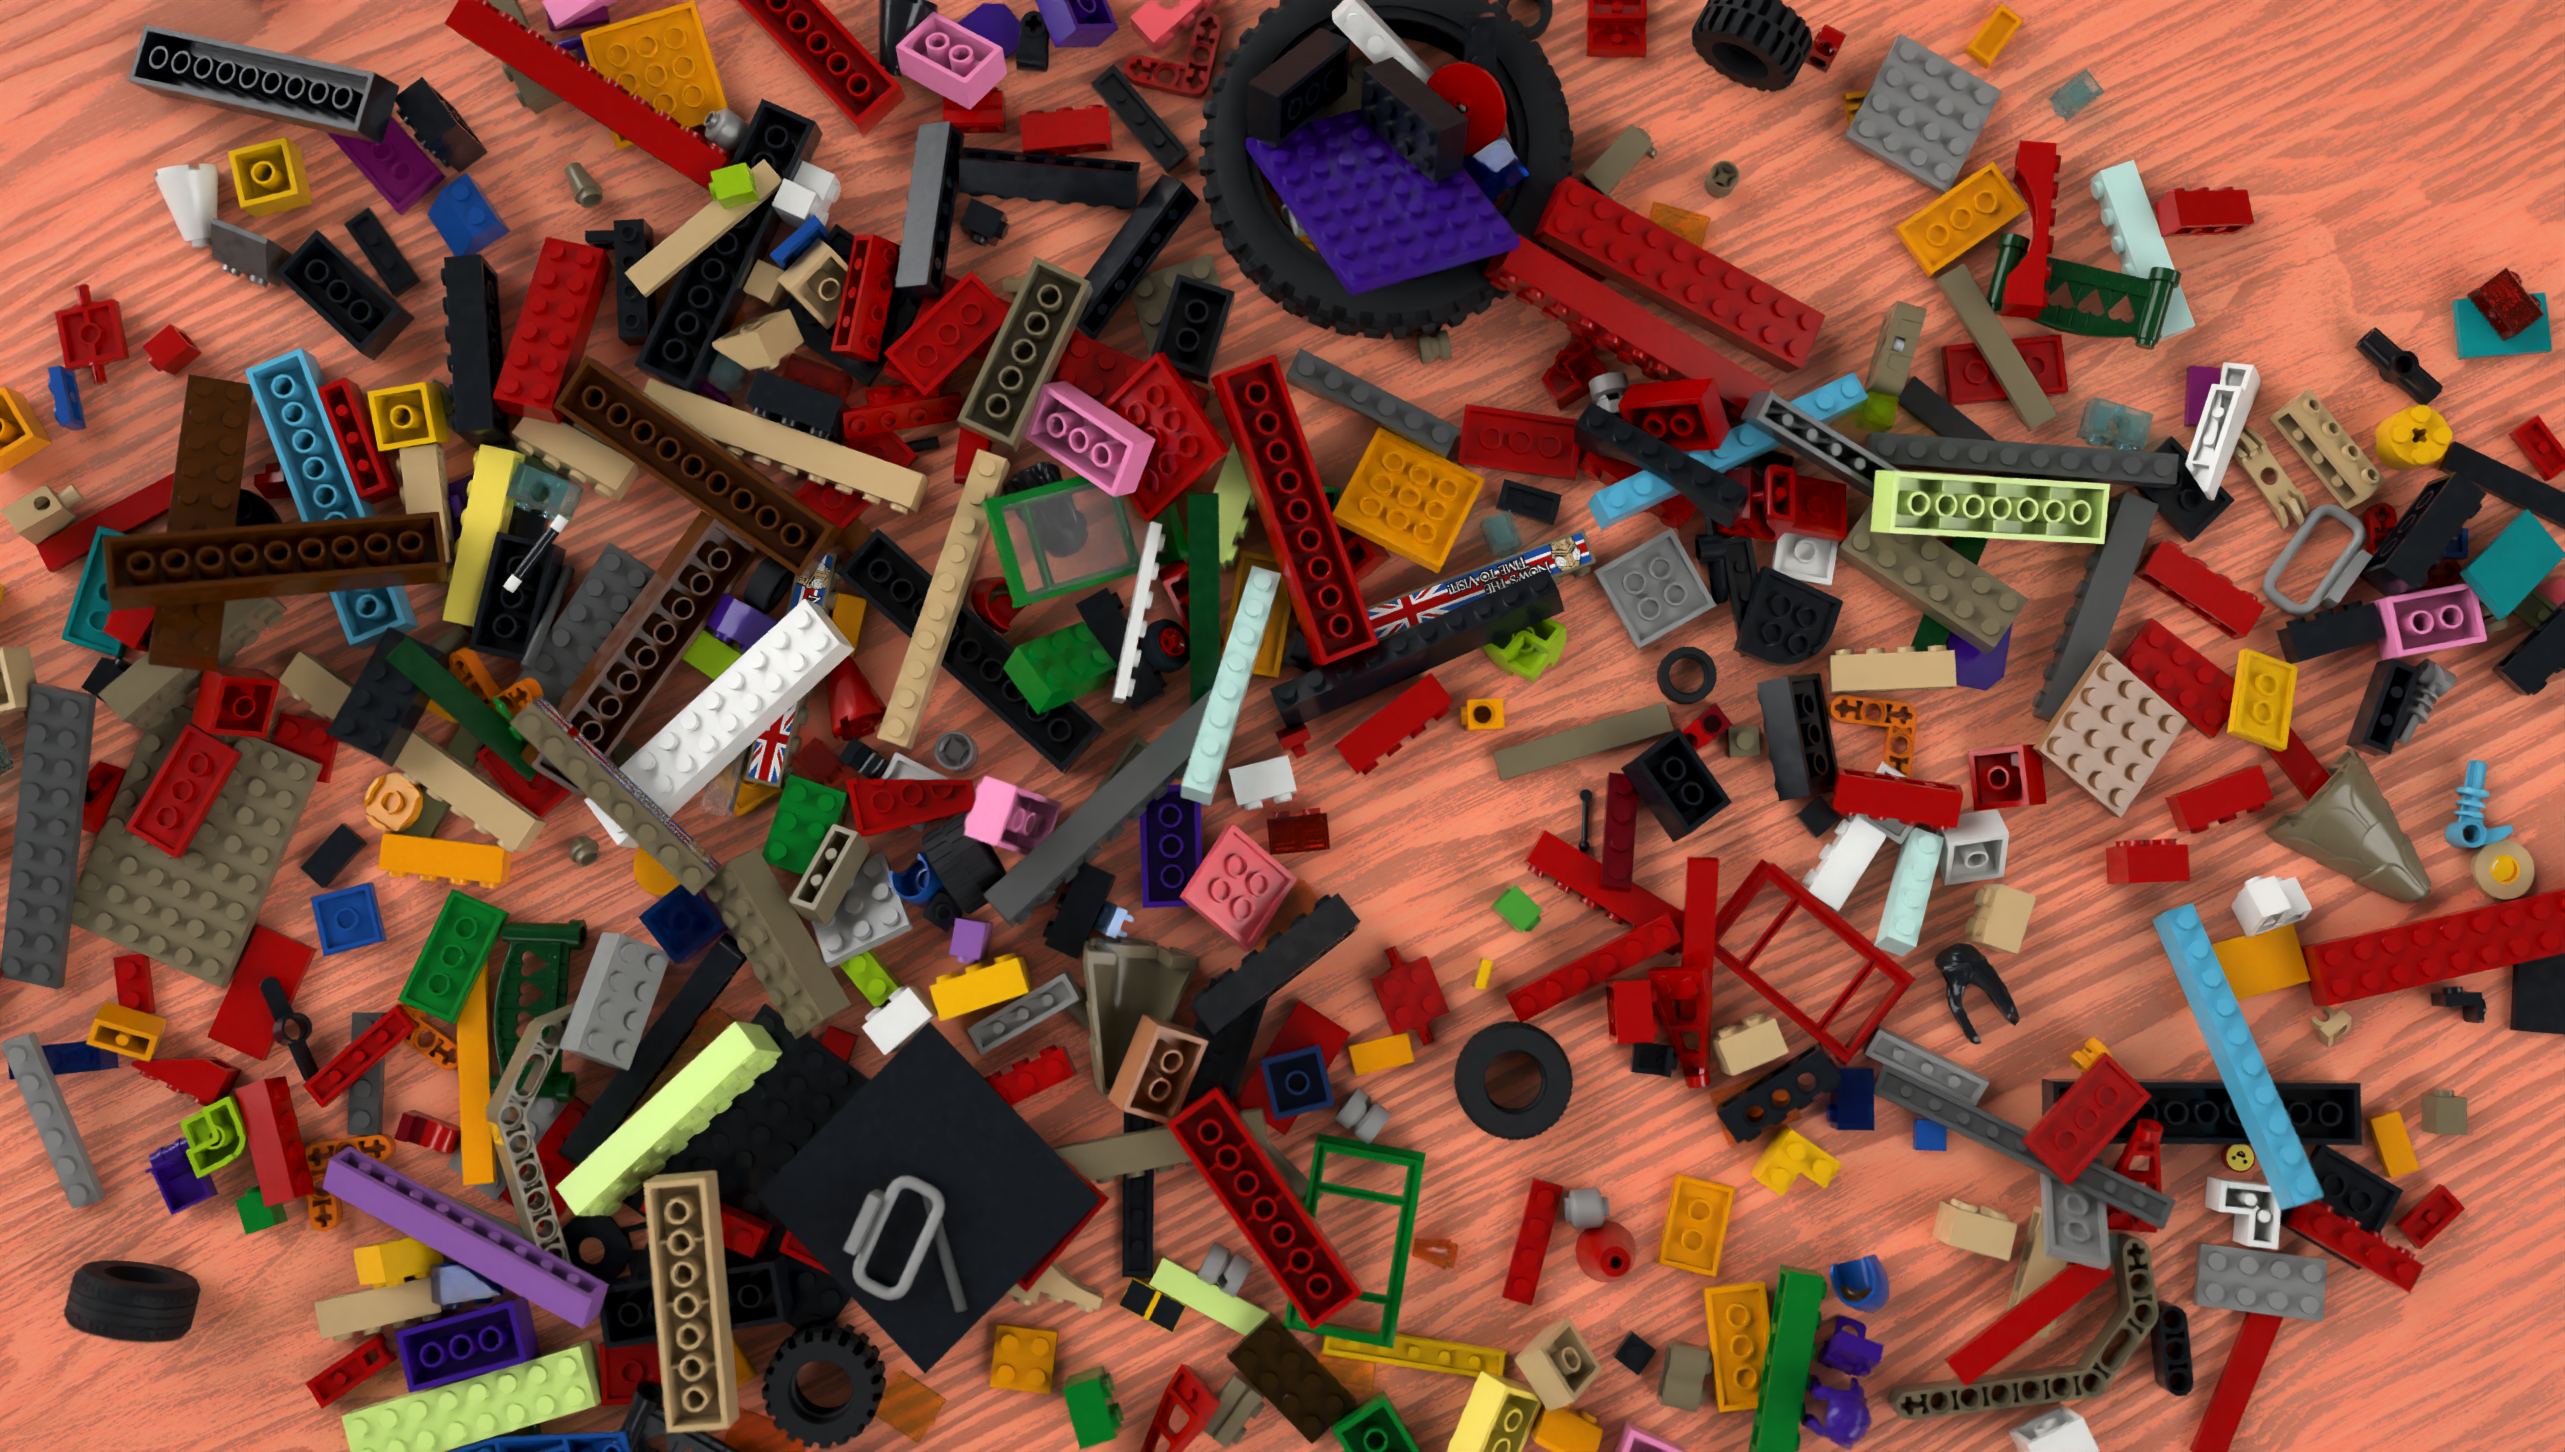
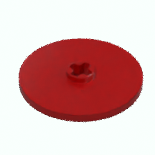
M1468 62L1448 64L1437 70L1430 77L1426 85L1469 120L1465 154H1475L1490 147L1501 135L1507 115L1504 94L1494 77L1480 66ZM1459 106H1467L1469 111H1460Z

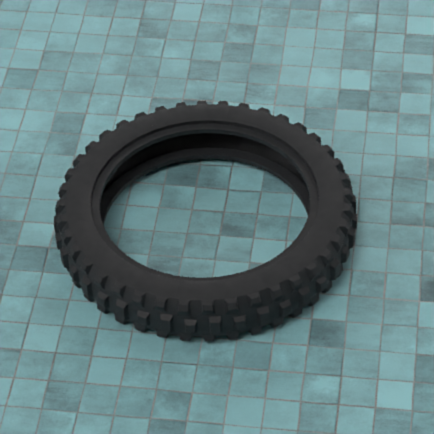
M1280 0L1279 7L1276 9L1269 7L1259 16V24L1254 29L1248 28L1239 37L1240 46L1238 49H1230L1224 58L1225 70L1222 75H1216L1212 83L1213 99L1205 102L1203 117L1207 120L1206 128L1200 130L1199 145L1205 148L1204 156L1199 158L1200 175L1206 177L1207 183L1202 189L1205 202L1210 203L1212 211L1210 217L1215 231H1220L1224 240L1223 246L1228 254L1232 255L1236 263L1239 264L1242 274L1247 279L1250 278L1256 285L1260 284L1259 290L1278 304L1282 301L1283 310L1291 315L1295 314L1300 318L1306 315L1309 317V323L1326 330L1334 326L1338 334L1356 336L1358 332H1363L1365 338L1384 339L1387 334H1392L1394 340L1405 339L1406 337H1412L1415 331H1421L1423 335L1440 331L1442 325L1446 323L1453 328L1461 325L1466 320L1468 314L1475 312L1479 315L1488 310L1494 298L1497 297L1503 300L1511 292L1507 289L1502 291L1493 287L1490 284V279L1483 276L1493 256L1350 295L1324 257L1308 248L1284 225L1266 195L1258 165L1246 149V138L1251 137L1247 135L1246 119L1248 111V83L1320 27L1343 38L1350 39L1338 28L1332 18V11L1343 0ZM1363 0L1398 37L1430 44L1446 51L1461 62H1464L1463 13L1494 12L1496 16V81L1501 87L1506 101V123L1513 155L1510 190L1499 213L1517 235L1523 236L1546 250L1548 248L1547 245L1532 237L1556 184L1568 176L1570 177L1573 173L1571 153L1574 138L1573 131L1570 130L1568 106L1565 104L1566 100L1563 91H1560L1562 85L1552 66L1548 65L1549 61L1542 52L1543 49L1537 41L1531 42L1532 35L1518 19L1512 22V16L1497 1L1490 4L1489 0Z

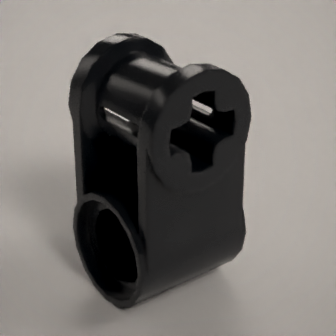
M1029 11L1021 19L1019 43L1016 52L1017 70L1048 71L1050 34L1040 12ZM1035 25H1040V27L1036 29V32H1031V30L1035 28Z

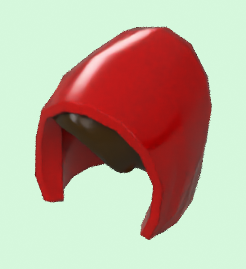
M987 577L978 580L971 593V603L977 615L984 623L1002 634L1009 631L1011 626L1008 624L1027 606L1013 609V601L1006 578Z

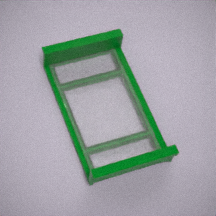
M1081 475L1002 497L988 498L980 503L988 518L1013 601V609L1138 573L1146 531L1150 522L1146 523L1127 494L1113 497ZM1174 502L1153 521L1162 524L1161 533L1166 534L1162 552L1157 551L1155 562L1160 563L1159 567L1189 558L1188 543L1176 503Z

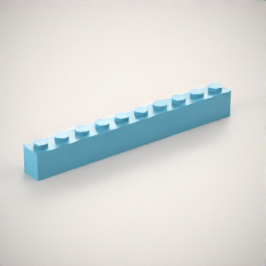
M1853 372L1789 403L1826 425L1856 411L1869 397ZM1746 422L1729 430L1718 450L1688 451L1683 453L1720 473H1724L1783 444ZM1643 470L1596 492L1587 505L1600 529L1603 530L1681 492L1656 475Z
M2193 903L2160 914L2152 922L2279 1209L2295 1207L2324 1197Z

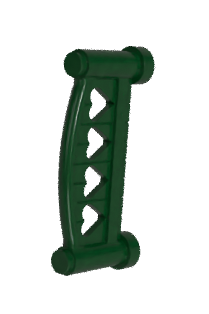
M2003 233L2000 235L1997 246L2000 252L1986 297L1996 315H2001L2003 288L2007 276L2020 264L2028 253L2030 240L2022 235ZM2047 257L2046 262L2052 263L2050 279L2044 283V290H2049L2050 296L2067 282L2074 305L2070 309H2065L2060 304L2052 306L2048 302L2047 308L2041 309L2038 319H2027L2048 328L2074 335L2098 338L2132 337L2135 338V345L2137 347L2148 350L2154 349V346L2159 341L2173 289L2179 286L2182 275L2180 272L2165 267H2153L2150 270L2148 279ZM2095 289L2098 291L2104 309L2103 314L2100 316L2093 315L2091 311L2082 313L2078 309V304ZM2125 296L2128 297L2134 315V320L2130 323L2123 322L2121 318L2113 320L2108 316V311Z
M571 919L569 923L510 922L503 925L502 941L508 942L510 947L500 973L495 997L494 1039L500 1074L492 1076L490 1080V1093L492 1095L515 1052L516 1045L521 1040V1037L517 1035V1028L520 1026L518 1015L521 1012H527L532 1017L537 1018L567 1005L570 950H583L587 941V925L585 920ZM526 951H531L548 963V965L530 976L525 977L521 972L525 964L522 956ZM525 981L530 982L546 994L526 1007H522L519 1004V998L522 995L520 986ZM549 1026L543 1029L542 1039L548 1036ZM562 1049L558 1050L535 1098H556L557 1102L571 1103L574 1100L576 1076L574 1072H562ZM535 1060L524 1067L515 1086L516 1092L523 1087Z

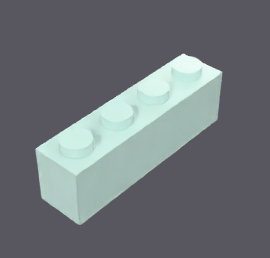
M1915 827L1902 843L1876 937L1875 947L1902 957L1916 947L1944 837Z

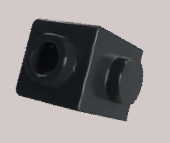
M938 891L922 915L939 928L948 932L951 926L954 927L955 919L962 917L963 911L951 895L947 896L943 892Z
M2462 986L2442 987L2443 993H2431L2432 1006H2462L2465 1022L2484 1023L2486 1003L2482 998V992L2463 991Z
M1646 1042L1633 1043L1630 1071L1671 1077V1071H1676L1678 1054L1673 1053L1674 1047L1670 1045Z

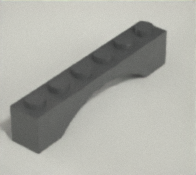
M1301 348L1286 374L1287 383L1313 396L1355 411L1386 427L1405 440L1444 459L1447 458L1459 434L1460 428Z

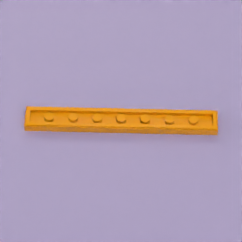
M487 959L457 1021L463 1186L497 1183L496 1146L486 1117V1109L493 1096L490 1093V1080L493 1072Z

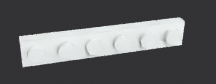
M1150 522L1147 527L1111 701L1122 704L1126 700V696L1132 697L1135 679L1130 678L1133 667L1138 668L1141 657V650L1137 649L1138 639H1144L1148 622L1143 620L1144 610H1150L1154 592L1149 591L1151 580L1156 581L1160 563L1155 562L1157 551L1162 552L1166 534L1161 533L1162 524Z

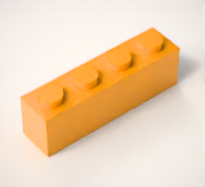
M383 833L378 869L387 870L388 876L407 878V873L419 874L418 880L437 881L439 876L448 877L451 884L468 885V880L480 881L479 887L498 888V883L509 882L512 853L494 844Z

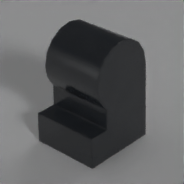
M854 737L838 758V760L869 779H880L890 763L879 755L878 752Z

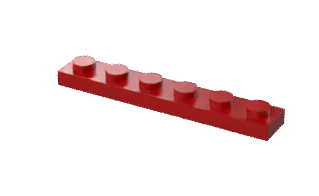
M1666 912L1507 993L1506 998L1519 1022H1524L1683 941L1669 913Z

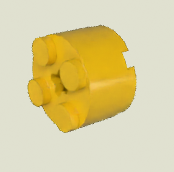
M2418 405L2385 418L2375 431L2376 446L2374 447L2378 458L2384 465L2394 470L2410 471L2440 459L2446 452L2453 434L2445 419L2437 411L2429 408L2427 405Z

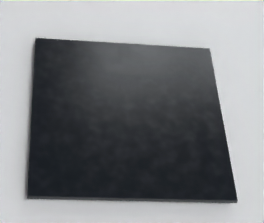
M766 1003L763 1004L750 1024L762 1025L783 1053L776 1059L777 1063L769 1071L758 1075L754 1079V1085L749 1090L739 1093L732 1099V1105L726 1111L716 1114L709 1121L710 1125L707 1129L693 1135L687 1141V1147L680 1153L672 1155L665 1161L666 1166L655 1174L717 1170L719 1200L773 1224L763 1250L757 1256L781 1253L779 1248L788 1229L762 1203L756 1194L871 1080L812 1036L805 1034L795 1039L793 1034L786 1028L781 1014ZM650 1175L644 1182L654 1177L655 1175ZM643 1186L637 1193L627 1196L623 1202L647 1219L646 1213L640 1211L645 1199ZM724 1247L725 1261L749 1258ZM785 1254L795 1310L786 1322L796 1329L802 1326L807 1329L813 1322L820 1321L821 1326H826L828 1321H835L852 1296L832 1275Z
M928 1022L756 1194L762 1203L925 1374L1100 1200L1099 1196L931 1022ZM901 1176L916 1177L933 1185L941 1192L945 1202V1209L941 1219L968 1309L957 1313L955 1311L934 1236L914 1280L904 1296L895 1300H885L865 1291L857 1285L852 1271L857 1254L852 1255L843 1249L870 1192L877 1188L886 1192L892 1181ZM904 1188L899 1192L866 1264L865 1273L867 1277L886 1287L893 1288L899 1283L928 1219L920 1193L909 1188Z

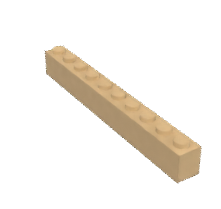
M650 378L644 389L646 394L717 443L726 446V449L737 456L742 457L744 453L753 455V461L762 465L770 466L771 462L781 465L780 470L794 476H797L798 472L807 474V480L824 486L825 482L835 484V490L847 495H852L853 491L863 494V500L879 505L880 501L891 504V510L907 515L908 510L914 513L919 511L930 482L922 473Z
M977 449L877 736L879 739L912 750L990 526L986 512L980 503L988 498L1000 497L1010 468L1007 458Z
M301 651L298 652L279 679L283 685L288 687L285 690L287 694L299 701H302V699L306 700L311 704L308 708L312 712L323 718L327 715L332 720L335 719L354 686L353 683L314 655ZM416 728L413 730L392 767L398 766L404 771L402 776L416 785L421 783L428 788L426 793L440 802L444 799L451 804L450 810L454 814L464 819L466 817L472 819L475 822L473 825L475 829L487 836L492 834L499 839L497 844L508 852L513 853L514 850L527 852L547 823Z

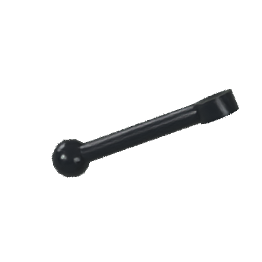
M1585 789L1579 795L1583 803L1582 840L1578 847L1582 852H1587L1590 849V844L1587 841L1588 802L1592 798V793Z

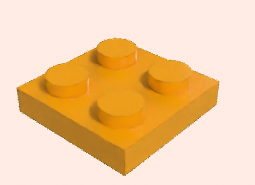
M998 1323L990 1387L1050 1394L1059 1330Z

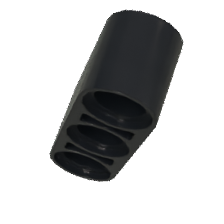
M2158 1301V1320L2150 1330L2155 1380L2161 1388L2175 1396H2184L2192 1390L2194 1382L2187 1316L2181 1308L2166 1301ZM2171 1310L2172 1319L2169 1323L2164 1324L2163 1317L2167 1311ZM2174 1341L2176 1345L2175 1350L2172 1354L2167 1355V1346ZM2178 1373L2177 1383L2170 1386L2171 1375Z

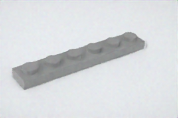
M35 1031L0 1043L72 1209L101 1201L106 1197V1194Z

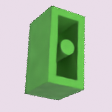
M1510 885L1490 906L1513 930L1520 933L1524 930L1526 932L1533 930L1541 921L1538 915L1543 911L1516 885Z

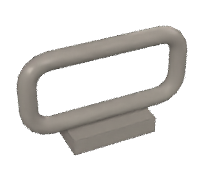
M2323 504L2313 509L2265 574L2263 579L2265 596L2271 602L2293 615L2304 616L2310 614L2320 604L2327 609L2335 607L2373 557L2363 549L2359 551L2366 540V528L2363 522L2335 504ZM2326 515L2332 516L2352 529L2354 533L2353 539L2308 601L2303 604L2295 603L2276 589L2275 582L2320 519Z
M901 1176L892 1181L886 1192L877 1188L868 1194L843 1249L852 1255L857 1254L852 1271L858 1286L885 1300L899 1299L906 1294L944 1213V1197L937 1188L916 1177ZM904 1188H909L928 1197L932 1201L933 1207L897 1286L889 1288L867 1277L865 1267L899 1192Z

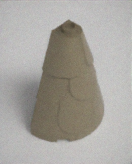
M2347 748L2327 769L2332 774L2330 779L2299 811L2285 812L2266 832L2274 842L2315 860L2317 864L2352 878L2354 883L2401 903L2421 902L2431 892L2429 889L2431 881L2409 836L2402 832L2387 799L2380 792L2365 761L2351 748Z
M1105 936L1092 938L1091 944L1085 941L1082 963L1087 994L1086 1008L1091 1033L1088 1041L1095 1087L1101 1092L1100 1094L1103 1097H1109L1142 1014L1171 1021L1179 1001L1196 972L1199 958L1174 947H1170L1168 951L1162 946H1157V942L1136 938L1116 937L1115 939Z

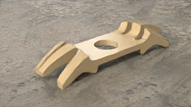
M2248 426L2244 429V432H2241L2238 439L2246 453L2236 446L2232 455L2236 458L2240 468L2245 469L2267 500V506L2277 516L2280 527L2284 529L2289 526L2284 506L2300 526L2304 523L2302 513L2306 514L2309 512L2304 494L2291 482L2269 451L2264 438ZM2265 468H2270L2276 473L2277 478L2272 485H2267L2261 480V472Z

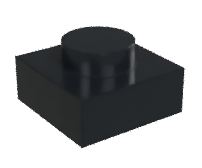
M1630 1330L1612 1355L1639 1376L1656 1353V1349Z

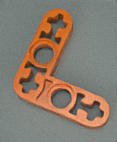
M463 647L449 656V665L458 680L508 723H510L509 720L496 710V705L493 701L495 695L501 702L506 704L508 711L514 717L539 695L543 697V690L540 684L531 677H527L501 692L478 656L468 647Z
M1840 695L1829 702L1827 707L1828 714L1836 722L1885 728L1882 761L1895 768L1896 762L1890 763V757L1894 759L1905 758V763H1898V771L1911 778L1917 724V711L1914 706L1907 702ZM1844 701L1845 707L1855 708L1857 707L1856 702H1860L1857 710L1858 719H1855L1856 713L1854 712L1844 713L1843 717H1841L1840 711L1835 710V706L1840 705ZM1868 704H1874L1880 710V715L1875 721L1868 720L1864 714L1865 707ZM1886 705L1890 706L1888 712L1893 713L1899 712L1901 708H1904V713L1909 714V719L1903 720L1902 724H1900L1899 718L1888 717V723H1885L1884 721L1887 716ZM1896 737H1901L1906 742L1907 747L1902 754L1895 753L1891 748L1892 740Z
M398 1001L397 1004H401L417 1025L420 1024L419 1028L412 1033V1036H408L404 1042L444 1070L457 1069V1040L425 1018L426 1012ZM425 1030L431 1031L434 1035V1043L430 1047H424L420 1042V1035ZM439 1047L443 1048L446 1051H452L455 1049L456 1052L454 1056L455 1058H457V1061H452L448 1063L447 1060L449 1056L446 1053H444L443 1051H437L436 1054H434V1051H436Z
M379 1134L324 1141L312 1144L306 1148L305 1154L315 1194L307 1196L309 1219L314 1229L322 1232L334 1229L340 1225L343 1217L341 1199L330 1192L326 1195H321L316 1189L317 1181L320 1178L325 1179L329 1160L332 1157L323 1159L320 1162V1160L314 1159V1154L334 1151L333 1156L343 1151L346 1144H352L358 1151L382 1162L390 1159L396 1151L395 1140L390 1135ZM379 1143L386 1146V1150L382 1151L381 1155L379 1151L366 1153V1147L375 1146ZM331 1198V1203L318 1205V1201ZM326 1211V1214H332V1220L327 1222L326 1220H321L320 1215Z

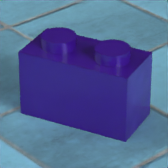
M723 593L706 625L716 630L713 635L729 644L734 639L741 643L739 649L747 652L778 621Z

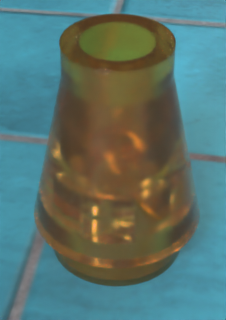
M1415 1238L1412 1256L1445 1270L1447 1267L1454 1268L1458 1244L1452 1243L1451 1239Z

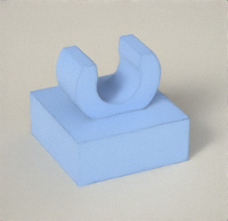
M1105 901L1094 929L1115 939L1117 935L1127 937L1128 933L1120 929L1124 920L1133 922L1134 918L1127 914V910Z

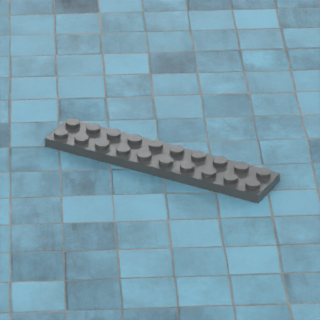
M42 683L31 684L0 968L3 971L1 977L54 989L64 986L97 695Z

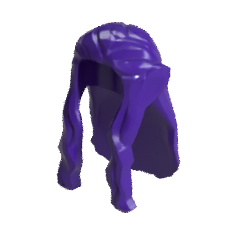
M1811 1375L1809 1393L1817 1401L1827 1399L1829 1402L1825 1418L1826 1424L1824 1428L1814 1414L1805 1413L1804 1420L1801 1421L1802 1425L1813 1430L1815 1434L1828 1438L1837 1445L1851 1450L1852 1444L1864 1437L1871 1425L1869 1409L1866 1407L1867 1399L1864 1397L1865 1391L1858 1380L1852 1377L1850 1380V1390H1837L1829 1386H1822L1818 1377Z

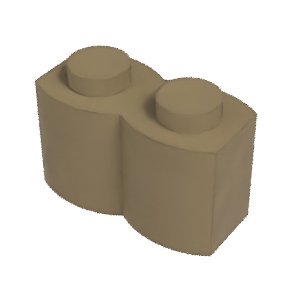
M1669 1339L1657 1392V1400L1661 1405L1697 1412L1698 1406L1704 1404L1706 1387L1702 1386L1705 1374H1710L1713 1361L1706 1347Z

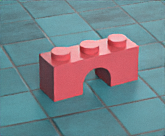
M1149 0L1130 16L1131 27L1151 50L1156 53L1160 48L1166 49L1174 42L1176 34L1182 29L1188 30L1197 21V16L1204 10L1209 11L1214 8L1219 0H1182L1173 9L1162 8L1154 0Z

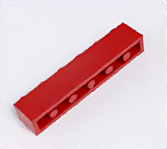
M1546 830L1541 831L1524 860L1526 864L1530 865L1527 869L1529 872L1541 879L1547 875L1555 880L1553 886L1566 894H1569L1571 890L1582 896L1579 900L1581 903L1594 910L1597 906L1607 911L1606 917L1619 925H1622L1624 921L1635 929L1668 912L1683 940V911L1632 882L1630 893L1599 889L1601 863ZM1683 941L1663 951L1671 956H1674L1676 952L1682 954Z

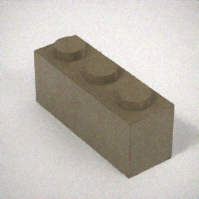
M832 824L789 900V903L803 918L828 926L871 849L861 835L856 831Z

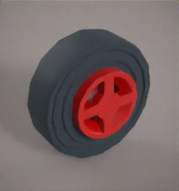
M1161 619L1151 623L1146 628L1144 639L1141 638V647L1146 660L1152 667L1160 672L1171 673L1180 670L1190 660V639L1186 631L1173 620Z

